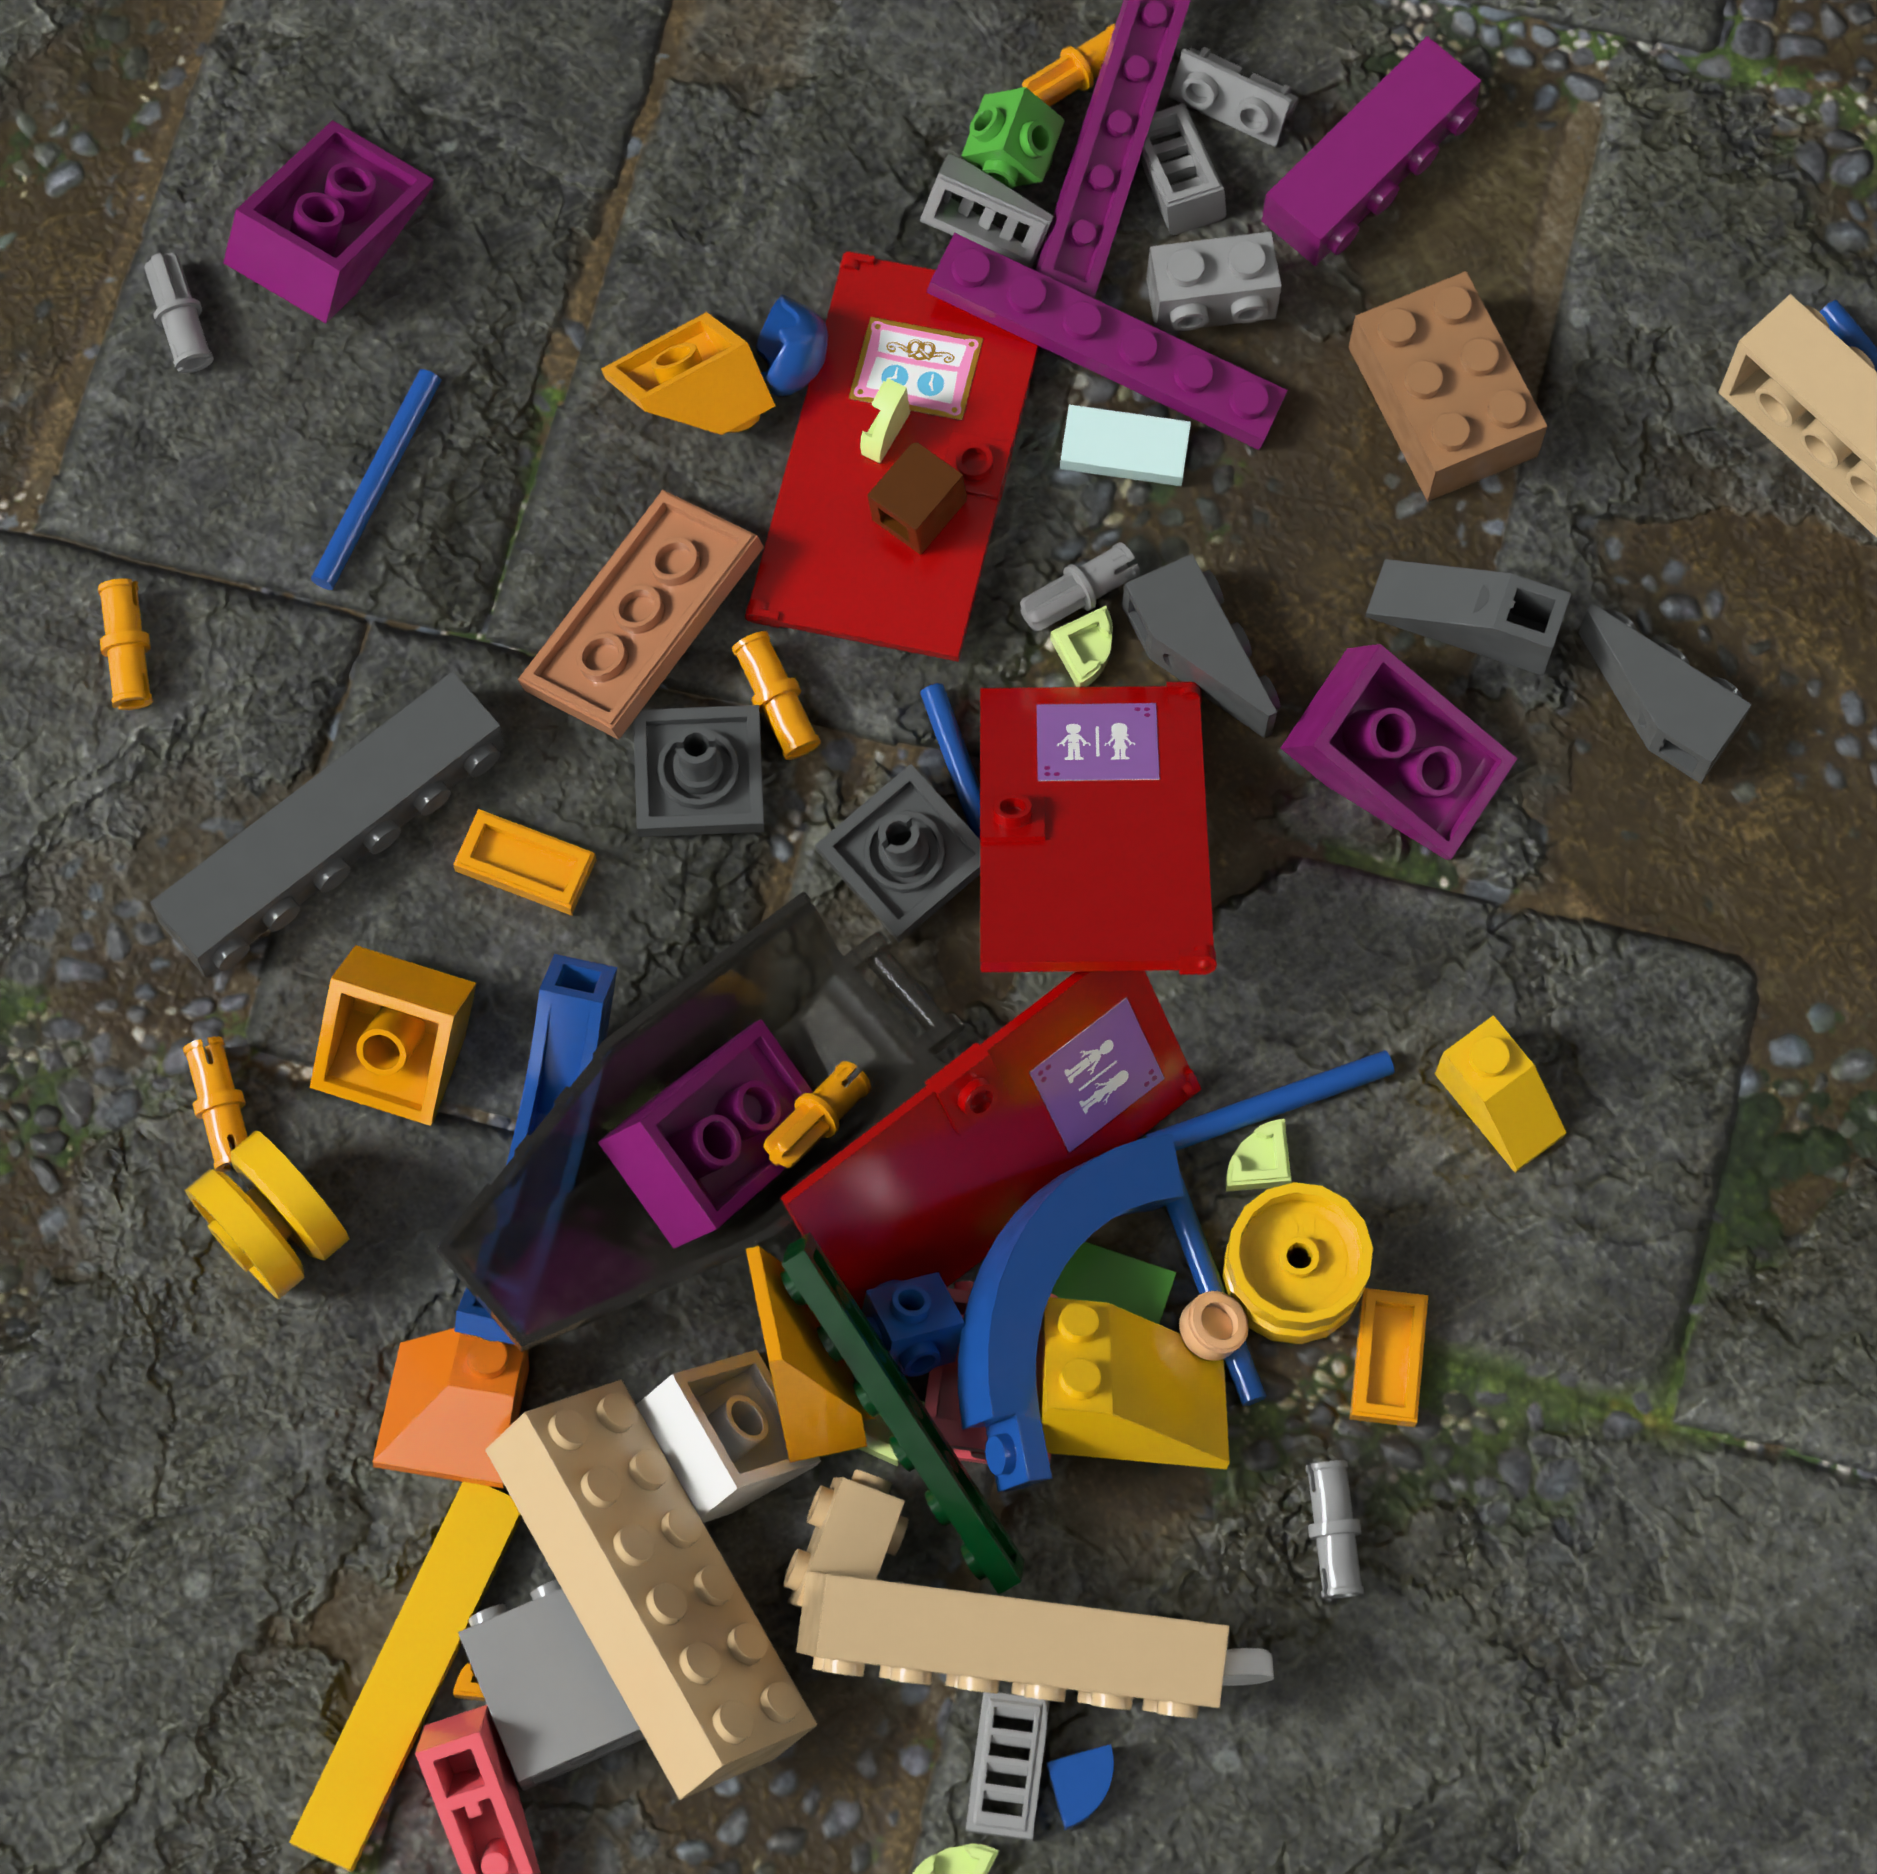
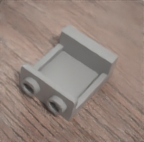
M557 1579L534 1589L530 1593L533 1601L508 1611L505 1604H499L474 1614L468 1619L471 1627L458 1632L523 1791L645 1739Z

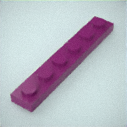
M1123 0L1035 270L1092 298H1095L1191 0Z
M954 233L926 292L1260 450L1287 393L1286 389L957 233Z

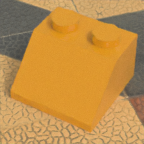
M355 945L330 980L310 1088L431 1126L435 1121L466 1036L477 983Z

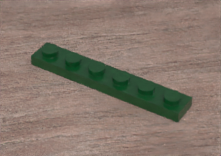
M809 1232L789 1244L782 1261V1266L785 1270L780 1273L787 1292L798 1306L809 1305L821 1324L817 1327V1333L825 1350L834 1361L845 1360L857 1379L853 1382V1387L860 1403L870 1416L875 1417L880 1414L893 1433L889 1437V1442L898 1461L908 1472L916 1468L929 1490L925 1491V1497L931 1511L943 1526L952 1523L965 1544L961 1546V1552L971 1572L980 1581L988 1578L998 1595L1021 1583L1024 1567L1023 1556L812 1234Z

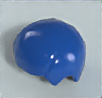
M784 294L774 303L756 344L757 353L764 358L769 367L766 372H761L769 392L776 396L792 395L803 389L815 378L825 362L828 341L826 324L820 315L806 305Z

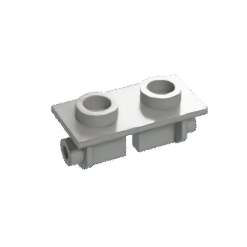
M1192 47L1189 50L1183 49L1168 97L1276 147L1286 118L1290 119L1299 102V97L1290 93L1291 87L1286 84L1281 86L1255 73H1252L1250 78L1240 75L1242 67L1210 53L1211 50L1203 47L1201 51Z

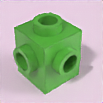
M1026 87L986 94L983 96L978 112L971 121L970 134L961 157L1010 189L1015 186L1043 182L1045 173L1051 166L1052 154L1065 119Z

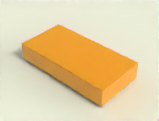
M478 809L453 865L455 872L572 916L595 865L596 855L589 850Z
M1371 1288L1364 1289L1360 1302L1350 1420L1407 1427L1416 1426L1428 1295Z

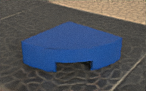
M1111 1744L1046 1762V1769L1065 1831L1087 1820L1104 1800L1113 1776L1114 1759Z

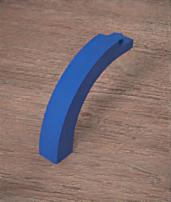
M554 954L539 989L527 1074L505 1172L480 1254L457 1309L454 1332L481 1337L488 1341H500L519 1346L527 1325H533L558 1250L582 1159L604 1055L617 967Z
M1172 1133L1142 1138L1118 1146L1056 1177L1037 1191L1011 1217L996 1237L980 1266L969 1295L963 1319L965 1324L961 1329L958 1354V1400L962 1430L986 1427L988 1438L985 1448L986 1461L990 1471L995 1476L997 1492L1020 1490L1052 1478L1036 1386V1356L1044 1310L1063 1268L1076 1250L1096 1230L1113 1218L1139 1212L1154 1211L1185 1197Z

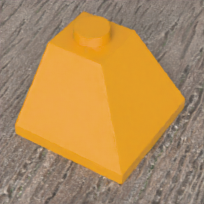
M708 312L601 368L605 379L643 411L720 435L727 432H741L752 427L759 421L760 414L775 407L748 342Z

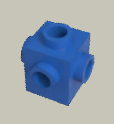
M939 1272L905 1281L890 1280L878 1285L874 1289L866 1290L862 1312L903 1375L920 1376L930 1372L935 1367L955 1362L960 1343L961 1329L964 1327L965 1322Z

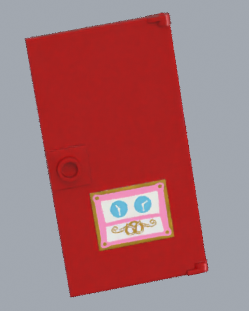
M845 252L841 259L840 271L825 322L828 333L825 362L807 388L753 591L744 617L755 624L775 628L796 629L959 662L997 510L1000 506L1039 346L926 293L936 271L934 269L875 259V256L861 253ZM887 378L907 387L910 415L881 463H878L861 455L862 431L868 432L880 412L879 409L872 406V403L883 381L886 382ZM912 443H919L963 474L967 495L964 505L921 555L872 520L867 497L870 491Z

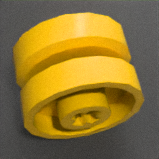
M255 1130L230 1151L232 1165L249 1190L247 1192H244L227 1174L213 1169L205 1172L186 1188L185 1192L209 1224L207 1227L233 1260L244 1271H249L275 1298L280 1299L305 1278L301 1260L286 1241L287 1238L290 1237L310 1257L324 1261L350 1238L338 1218L305 1177L260 1131Z
M1293 1182L1267 1189L1248 1203L1231 1230L1225 1251L1222 1281L1227 1294L1236 1299L1243 1307L1248 1318L1249 1329L1271 1341L1303 1344L1326 1338L1345 1324L1361 1299L1371 1273L1373 1246L1366 1223L1347 1199L1320 1185ZM1290 1258H1298L1304 1261L1303 1268L1291 1266L1289 1264Z

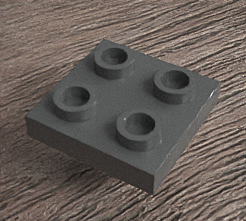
M759 705L644 709L640 711L633 721L638 837L764 832Z
M912 764L908 765L815 845L817 852L899 943L980 875V839Z

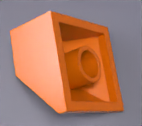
M455 1328L401 1342L372 1461L373 1467L504 1488V1483L485 1449L519 1418L529 1373L527 1336H523L518 1346L500 1341H488L481 1337L454 1332Z

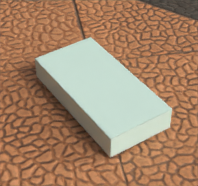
M1069 405L1060 469L1182 486L1191 422Z

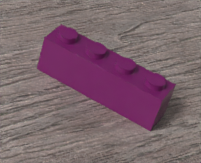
M1426 36L1266 194L1261 222L1315 267L1330 252L1339 255L1354 240L1359 231L1358 224L1370 212L1379 215L1392 203L1400 189L1398 184L1410 172L1416 176L1424 172L1437 156L1440 149L1438 145L1450 133L1459 136L1470 126L1479 112L1476 101L1482 80Z

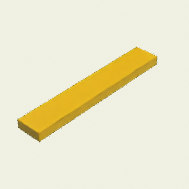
M462 1482L289 1841L292 1846L353 1873L462 1644L458 1632L470 1627L468 1619L477 1613L522 1518L510 1495L486 1485Z

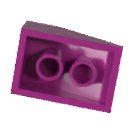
M332 120L236 209L223 263L326 324L361 289L432 189L434 179Z
M1381 644L1346 649L1280 748L1325 786L1445 860L1453 858L1518 759Z
M760 1019L639 1107L598 1143L671 1246L677 1248L718 1229L786 1168L781 1164L776 1166L769 1160L770 1155L763 1147L765 1139L795 1110V1100L803 1093H812L813 1091L766 1024Z

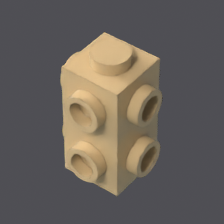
M855 1469L851 1480L844 1477H833L830 1488L822 1485L818 1488L807 1517V1523L815 1526L807 1551L801 1549L795 1551L785 1575L783 1586L792 1589L788 1604L802 1608L807 1571L883 1581L877 1577L886 1553L893 1556L896 1555L908 1525V1518L900 1515L905 1500L889 1495L892 1486L891 1482Z

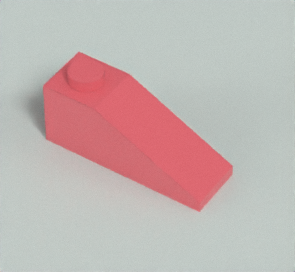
M484 1705L425 1725L415 1755L461 1874H541L512 1767L488 1706Z

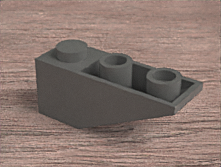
M1190 554L1125 583L1122 608L1149 659L1180 681L1197 683L1201 688L1202 696L1261 737L1266 738L1272 735L1277 716L1276 710L1280 709L1279 697L1271 680L1266 675L1258 677L1248 657L1252 656V649L1241 625L1238 622L1230 624L1220 606L1224 603L1223 594L1214 574L1209 569L1202 572L1193 554Z
M1385 559L1365 617L1543 676L1572 593L1512 573Z
M1591 603L1586 611L1579 635L1646 748L1701 784L1740 729L1752 704L1742 699L1741 692L1730 682L1719 677L1709 678L1689 665L1687 657L1675 647L1665 643L1656 644L1637 632L1634 623L1625 615L1611 609L1604 611Z

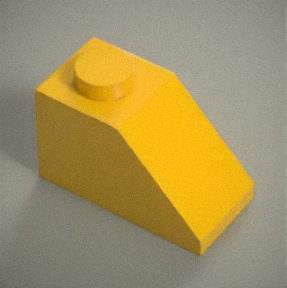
M1494 1015L1443 1052L1435 1072L1436 1077L1515 1173L1566 1135L1567 1132L1535 1065Z

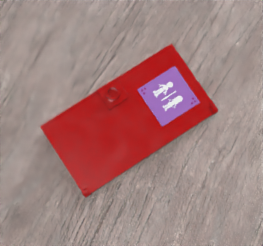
M1190 681L1166 682V686L980 688V972L1179 970V975H1205L1212 973L1216 969L1217 959L1213 938L1201 723L1202 692L1197 683Z
M1075 971L979 1045L976 1042L926 1080V1086L780 1198L802 1237L809 1232L812 1234L862 1310L866 1290L874 1289L886 1281H905L939 1272L944 1284L948 1287L986 1257L996 1237L1011 1217L1037 1191L1059 1175L1118 1146L1136 1141L1179 1106L1200 1092L1201 1087L1194 1071L1190 1069L1145 971Z

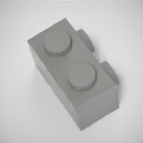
M1271 231L1150 246L1146 280L1155 328L1164 332L1188 331L1197 328L1251 323L1276 318L1281 281Z

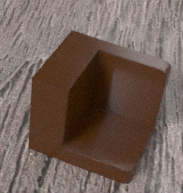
M912 443L867 495L872 520L920 555L967 500L963 474L919 443Z

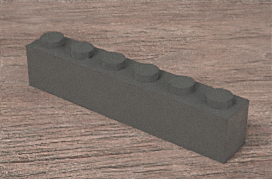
M452 671L153 899L150 903L159 923L205 978L216 969L225 971L232 968L247 955L251 942L268 929L271 932H276L287 926L299 914L300 905L319 890L321 893H327L339 886L350 874L351 865L368 852L378 854L387 849L399 837L401 833L400 828L419 813L422 816H426L439 809L450 797V789L468 775L475 778L487 772L498 761L501 755L500 751L505 748L499 723Z

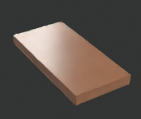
M662 490L521 674L518 682L527 693L619 740L764 547L759 537Z

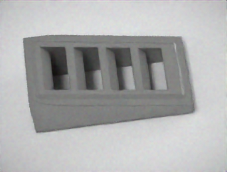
M1182 103L1154 112L1140 160L1170 234L1178 235L1223 220L1226 217L1224 187L1185 104ZM1177 132L1181 133V137L1154 146L1150 142ZM1187 153L1189 154L1188 156L1173 161H1169L1163 164L1160 163L1162 161L1172 159ZM1197 175V177L1174 185H1170V183Z
M948 153L938 173L920 221L950 235L957 233L1024 266L1032 268L1053 216L974 165ZM952 192L963 197L961 203L951 198ZM974 202L985 206L982 216L971 210ZM996 212L1007 216L1002 230L992 224ZM1018 222L1030 226L1023 243L1012 237Z
M983 1692L965 1832L1028 1841L1033 1840L1050 1700L999 1692L998 1694ZM994 1716L1034 1721L1033 1731L1024 1732L994 1728ZM990 1744L1030 1749L1029 1760L989 1755ZM987 1772L1024 1776L1027 1777L1026 1787L1017 1788L985 1783ZM983 1799L1023 1804L1022 1817L982 1811Z

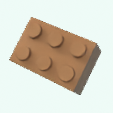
M1467 271L1355 316L1348 348L1427 502L1538 457L1547 424Z

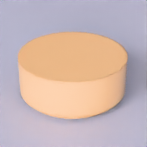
M1208 1291L1197 1296L1184 1308L1179 1320V1330L1183 1342L1191 1352L1200 1358L1217 1361L1227 1358L1242 1346L1248 1335L1249 1324L1243 1307L1236 1299L1220 1291Z

